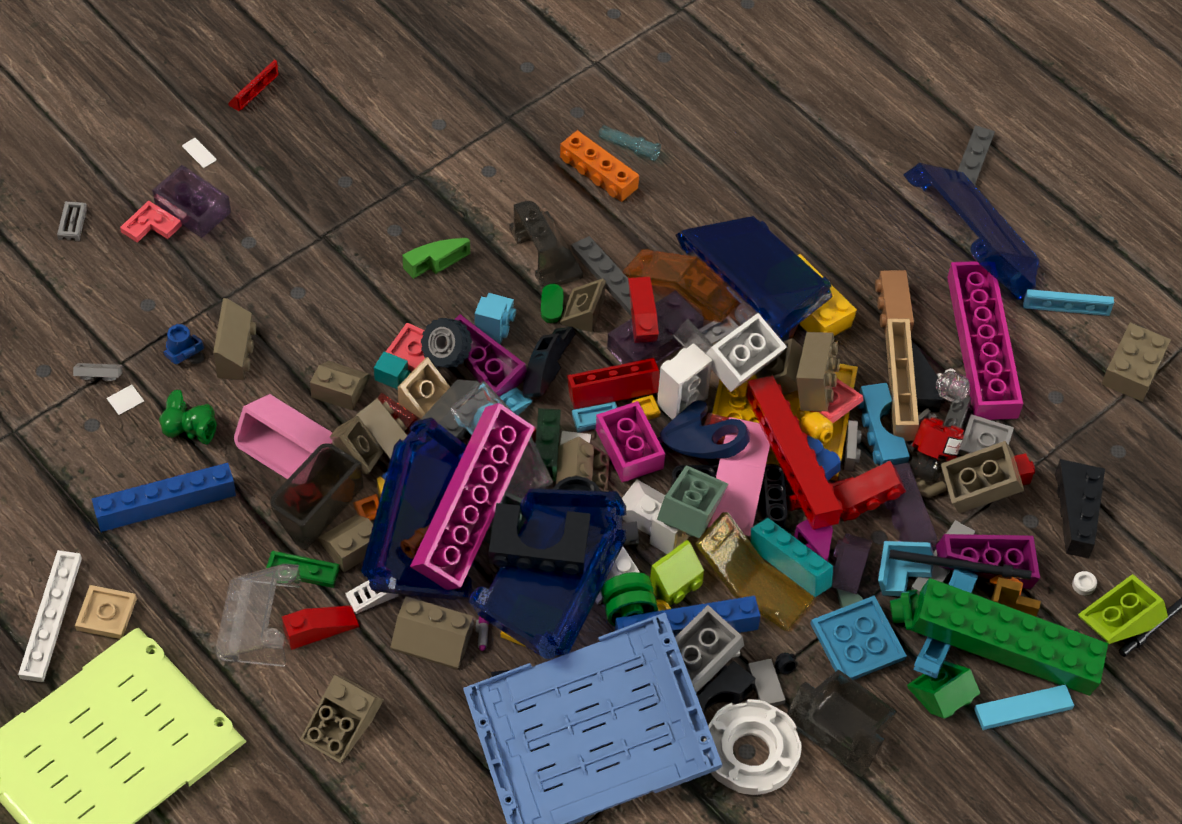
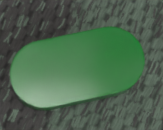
M548 284L542 289L541 318L547 323H556L562 317L564 292L557 284Z

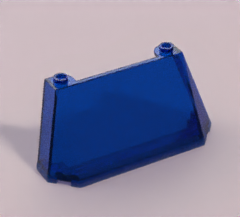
M918 163L903 174L912 186L920 187L923 191L927 189V186L935 187L937 192L944 197L979 238L971 245L972 256L984 269L1006 286L1017 300L1026 295L1027 289L1033 290L1035 288L1039 258L963 172Z
M754 216L685 229L676 234L681 249L686 254L693 251L759 313L766 323H769L771 329L780 339L833 297L830 290L832 286L829 280L818 275L777 238L764 221L760 222Z
M430 417L415 421L410 427V434L404 440L399 439L394 445L361 572L368 578L369 586L375 592L449 600L468 598L472 590V580L469 576H466L461 588L446 590L411 568L410 565L413 559L406 556L400 546V542L412 537L415 530L425 528L431 523L467 447L462 441L438 424L435 419Z
M529 489L521 501L522 514L526 520L518 536L525 545L531 548L547 549L556 545L561 540L564 534L567 511L591 514L583 575H568L565 572H544L531 568L523 570L513 566L500 567L489 590L485 587H477L471 594L469 603L478 616L545 659L555 658L556 655L569 654L626 541V530L622 529V516L626 515V505L617 491Z

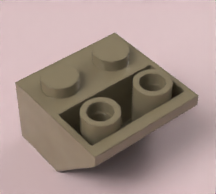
M579 436L559 445L556 484L567 477H585L596 483L601 490L602 496L607 495L609 456Z

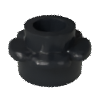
M781 653L778 655L774 664L776 670L784 675L793 672L797 667L796 656L793 653Z

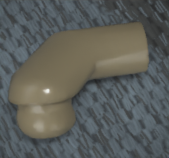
M916 478L913 481L912 489L916 494L932 498L945 492L947 487L943 481L930 486L925 484V480L922 478Z

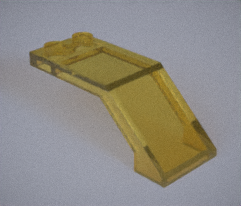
M722 512L695 543L734 597L755 596L760 614L784 631L790 629L815 599L789 577L766 563L728 512Z

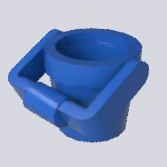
M176 324L168 330L166 350L163 353L171 362L178 364L202 351L205 347L200 338L196 335L191 336L188 327Z

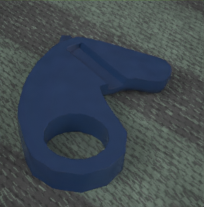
M698 400L688 405L668 423L657 439L661 447H669L681 454L716 459L729 458L744 450L750 442V432L747 426L737 419H729L702 426L701 422L708 413V406L706 402ZM738 433L729 443L717 444L718 440L726 434Z

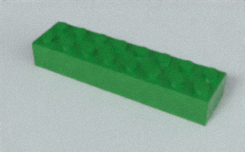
M931 578L927 580L920 590L911 626V631L1053 683L1066 685L1067 688L1089 696L1101 683L1108 643Z

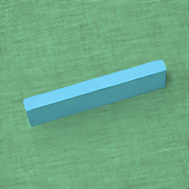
M1027 289L1023 308L1110 316L1114 305V297Z
M1061 685L975 705L974 710L982 730L1071 710L1074 704L1066 685Z

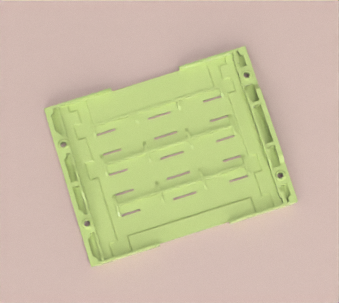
M136 628L82 667V671L27 712L20 713L0 728V803L19 824H135L187 783L190 787L247 741L235 730L232 722L224 713L217 710L164 655L163 649L153 639L148 638L141 629Z

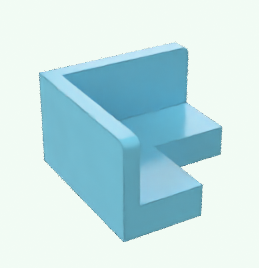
M884 541L878 578L883 596H901V593L907 590L908 577H932L933 565L889 559L890 549L934 556L931 543Z

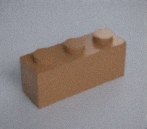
M906 270L880 271L879 279L875 280V291L879 292L880 296L877 301L878 310H882L880 326L884 327L886 334L887 319H910V331L912 333L914 319Z

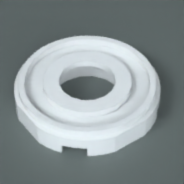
M747 699V703L727 704L717 711L708 725L723 764L720 769L711 772V774L717 781L738 793L759 795L777 790L787 783L799 764L801 741L799 740L795 723L785 712L765 701ZM746 735L760 737L769 748V757L759 766H749L740 763L733 754L734 743Z

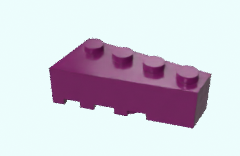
M461 314L455 318V320L466 325L472 339V348L468 358L464 360V364L480 384L495 394L494 399L514 389L525 379L526 365L524 362Z
M944 534L936 545L938 557L1003 566V564L1013 565V568L1032 571L1030 580L1017 578L1023 582L1022 588L1031 590L1040 579L1033 536ZM941 567L953 571L955 570L954 568ZM969 571L979 575L978 577L986 579H992L998 576L994 574Z

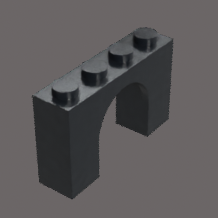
M496 503L489 546V564H494L498 567L513 566L523 570L531 568L544 572L556 571L565 572L568 575H583L591 514L567 511L564 534L561 540L550 548L535 549L525 545L518 536L520 506Z

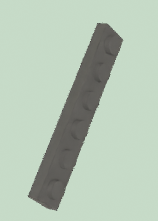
M590 236L571 244L573 253L598 280L603 278L606 281L605 288L632 317L628 277Z

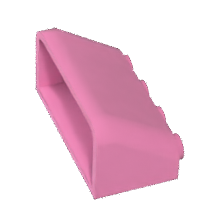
M271 394L243 406L234 435L235 444L240 450L296 485L310 480L337 450L330 438L331 431Z

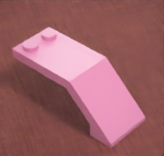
M741 420L750 432V442L744 450L735 456L720 458L716 478L728 483V487L707 527L751 536V528L754 524L770 444L759 423ZM738 433L726 434L723 444L732 441Z

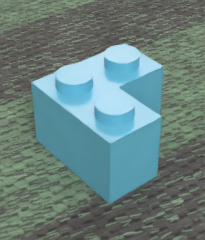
M488 293L487 298L481 296L475 311V326L501 344L502 339L508 336L509 322H513L516 315V309L513 308L514 299Z

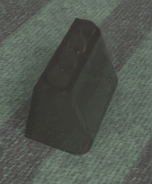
M322 444L274 493L270 501L271 509L297 546L306 551L364 488L362 463L333 444Z

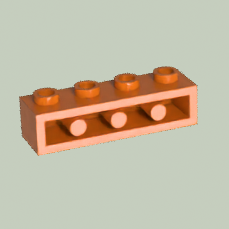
M577 130L560 144V158L577 169L580 174L592 180L596 186H600L607 191L611 197L622 202L638 189L639 174Z

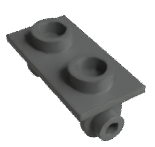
M971 397L952 401L944 426L950 428L951 425L957 426L965 432L966 428L964 425H967L973 412L970 404Z

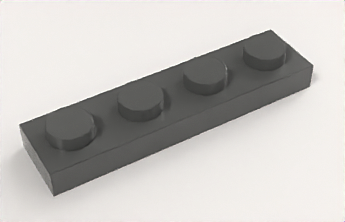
M975 125L953 181L952 190L968 195L972 194L995 131Z

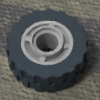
M438 318V320L431 321L432 323L428 324L422 333L421 350L424 353L423 356L425 358L428 357L434 366L455 368L459 364L464 363L472 348L471 334L467 330L466 325L458 320Z

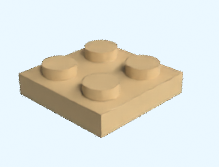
M90 585L75 624L76 630L117 639L123 638L137 600L136 594Z

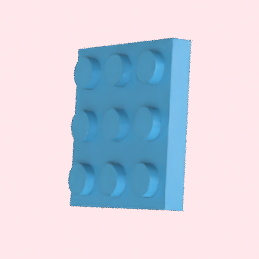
M875 595L811 620L810 624L841 684L903 661L907 657Z

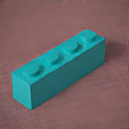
M767 518L751 528L750 549L811 595L816 597L832 587L833 565L779 525Z

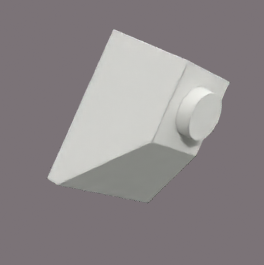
M636 479L612 510V514L626 522L637 521V528L651 535L649 533L652 525L650 521L651 516L657 509L660 510L665 495Z

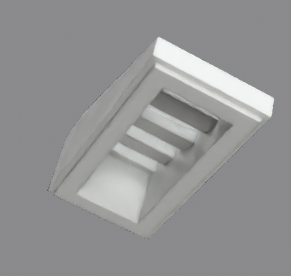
M389 570L345 594L354 613L357 614L398 597V588ZM387 584L388 588L384 589L383 585ZM378 588L380 593L376 594L374 589ZM369 592L371 598L367 599L365 593ZM358 595H360L363 601L361 604L356 599Z

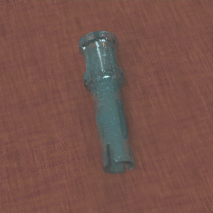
M606 125L600 128L599 138L633 150L636 155H645L650 157L652 161H655L659 156L661 150L660 143L654 144L646 141L642 136L636 138Z

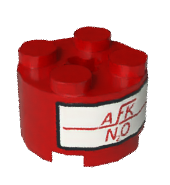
M934 417L930 419L924 418L920 423L912 447H918L917 450L937 459L938 457L946 456L947 461L956 459L963 441L964 430L951 425V428L944 426V421Z

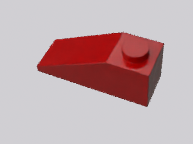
M628 278L634 343L657 341L659 331L651 278Z
M351 605L303 609L282 616L284 633L291 650L359 627Z

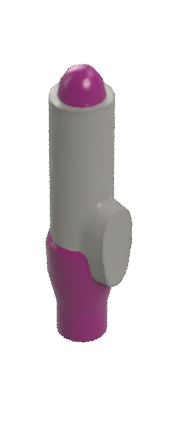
M487 608L480 609L479 619L476 620L478 648L481 651H485L488 643L489 617Z

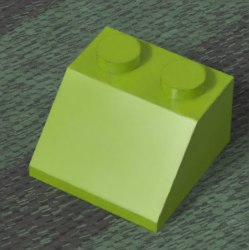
M686 540L652 565L650 579L654 590L653 593L659 600L666 601L670 606L674 603L678 604L691 590L696 591L701 587L704 569L691 543Z

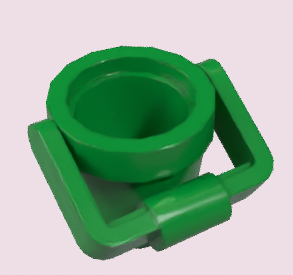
M917 589L901 593V598L890 600L893 624L905 623L906 630H911L919 598Z

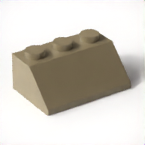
M223 298L213 351L218 378L244 380L245 372L250 370V358H248V355L253 352V340L251 338L252 335H256V322H253L251 312L228 298Z
M406 596L397 617L390 650L458 670L474 631V616Z

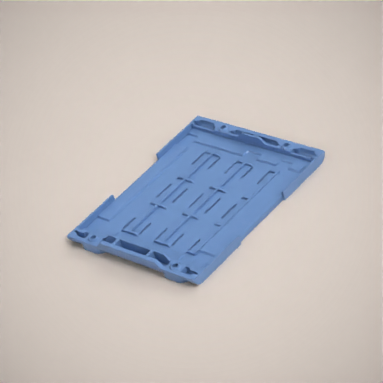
M665 612L598 637L600 641L598 643L534 667L528 663L463 688L507 824H575L583 821L587 816L651 792H661L714 772L722 767V761ZM657 704L656 706H653V707H650V708H648V709L639 711V710H641V709H644V708H647V707H649V706H652V705ZM606 723L605 725H602V726H600V727L594 728V729H592V730H589V731H586V732L583 733V731H585V730H588V729H591V728H593V727H596V726H599V725H601V724ZM610 743H613V744H611V745H609V746H606V747H603V748H601V749H598V750H595V751H593V752H590V751H592V750H594V749H597V748H600V747H602V746H605V745H608V744H610ZM672 743V744L669 745V746H666V747H663V748H661V749H658V750H655V751H654V749H657V748H660V747H662V746H665V745H668V744ZM549 744V746H546V747H544V748H541V749H538V750H536V751L531 752L532 750H535V749H537V748H540V747H543V746ZM620 763V764L615 765V766H613V767H610V768H607V769H605V770H602V771L597 772L598 770H601V769H604V768H606V767L612 766V765H614V764ZM556 764V765L553 766V767H550V768H547V769H545V770H542V771H539V772H538V770H541V769H544V768H546V767H549V766H552V765ZM563 784L562 786H559V787H557V788H554V789H551V790L545 792V790H548V789H550V788H553V787H556V786H558V785Z

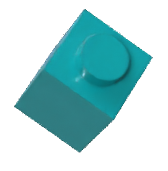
M385 351L374 366L375 381L397 390L398 386L410 375L407 360Z

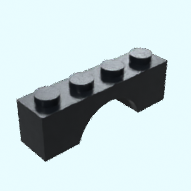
M735 661L728 667L726 665L723 666L717 673V678L713 682L708 681L702 688L701 694L697 697L703 714H705L708 708L717 703H741L754 689L756 678Z

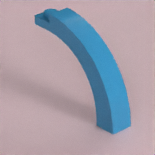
M955 569L949 585L972 593L979 575L967 570ZM927 637L915 661L914 670L937 678L951 645Z

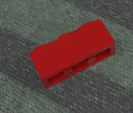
M891 461L833 488L836 499L842 503L843 512L840 517L844 522L856 519L861 513L874 510L880 504L888 500H895L906 492L900 476Z

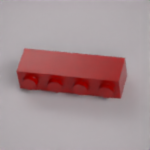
M651 358L567 375L569 397L575 410L658 393L659 369L655 359Z

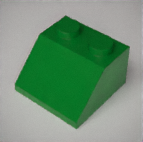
M944 661L937 678L922 674L907 684L908 689L929 713L941 718L952 716L957 709L971 703L973 698L980 694L971 669Z

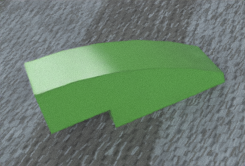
M468 238L441 240L415 248L402 255L403 268L413 279L429 269L437 274L470 254V240Z

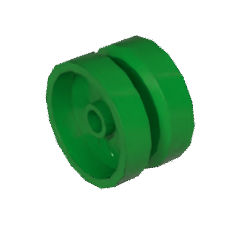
M638 572L624 573L614 576L602 585L600 592L603 603L606 606L605 613L609 624L615 626L616 618L658 611L652 582L648 575Z

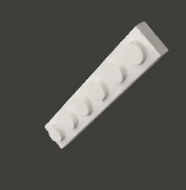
M57 550L18 674L20 679L44 682L82 560L80 553Z

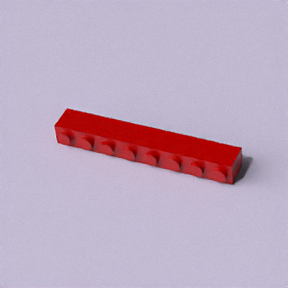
M773 376L749 380L747 382L746 398L812 530L839 524L840 515L843 512L842 503L836 499L831 483H828L825 477L824 468L819 466L814 449L810 448L805 432H802L799 427L798 418L793 415L789 401L785 400L781 385L777 384Z

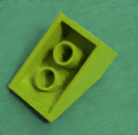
M1133 574L1078 614L1081 620L1109 644L1148 632L1168 618L1164 600Z

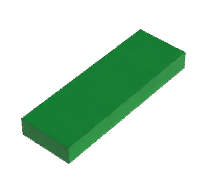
M271 551L265 572L267 575L334 588L340 564Z

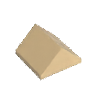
M428 357L398 386L399 405L420 419L450 388Z

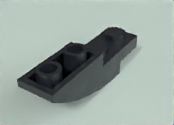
M573 326L557 328L552 334L541 336L527 366L523 386L524 398H538L546 393V389L561 369L558 360L576 335Z

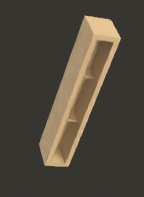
M887 319L885 337L890 395L892 398L893 435L903 437L905 441H914L919 428L910 319Z

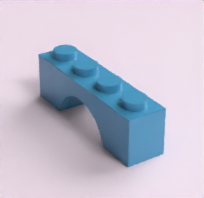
M887 383L861 386L860 394L863 395L864 401L857 405V407L863 413L862 424L868 430L867 440L874 450V463L880 466L891 461L896 470L906 469L910 456L904 438L890 434L884 429L880 421L885 415L890 413L892 404Z

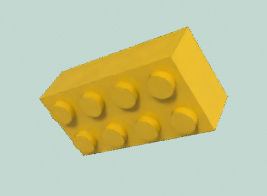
M801 254L768 271L763 288L778 303L782 304L807 332L833 333V336L852 327L857 309Z

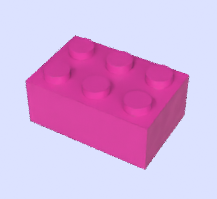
M638 401L596 415V431L622 483L664 469L665 452Z

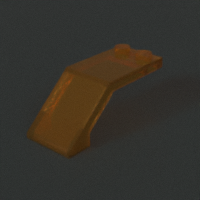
M642 249L623 270V273L628 278L650 277L652 285L675 288L701 310L703 320L723 322L743 298L737 289L695 256Z

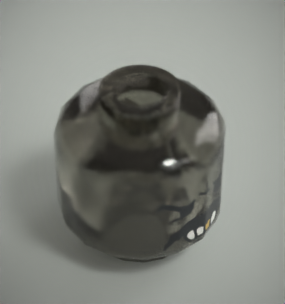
M922 452L917 456L912 455L907 464V467L910 468V477L925 480V484L928 485L931 482L935 483L942 472L940 460Z

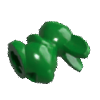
M172 391L166 401V410L163 411L159 418L162 433L168 438H173L185 431L189 439L192 440L195 436H198V440L202 444H209L214 437L217 426L215 411L212 405H199L186 411L187 405L183 401L182 391Z

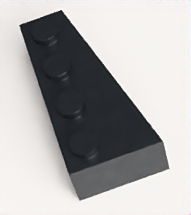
M1060 459L1055 472V479L1058 484L1057 493L1058 498H1060V514L1063 519L1066 554L1089 559L1095 545L1105 468Z

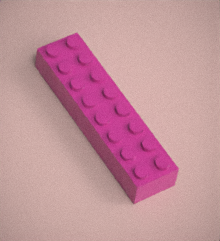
M994 261L951 262L947 279L969 394L972 398L973 415L988 420L1017 419L1023 406V400Z
M500 403L485 407L410 565L411 568L446 590L462 587L495 515L496 503H500L534 431V426Z

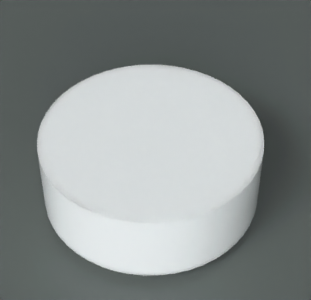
M1081 571L1073 579V589L1080 595H1090L1095 591L1097 579L1092 573Z

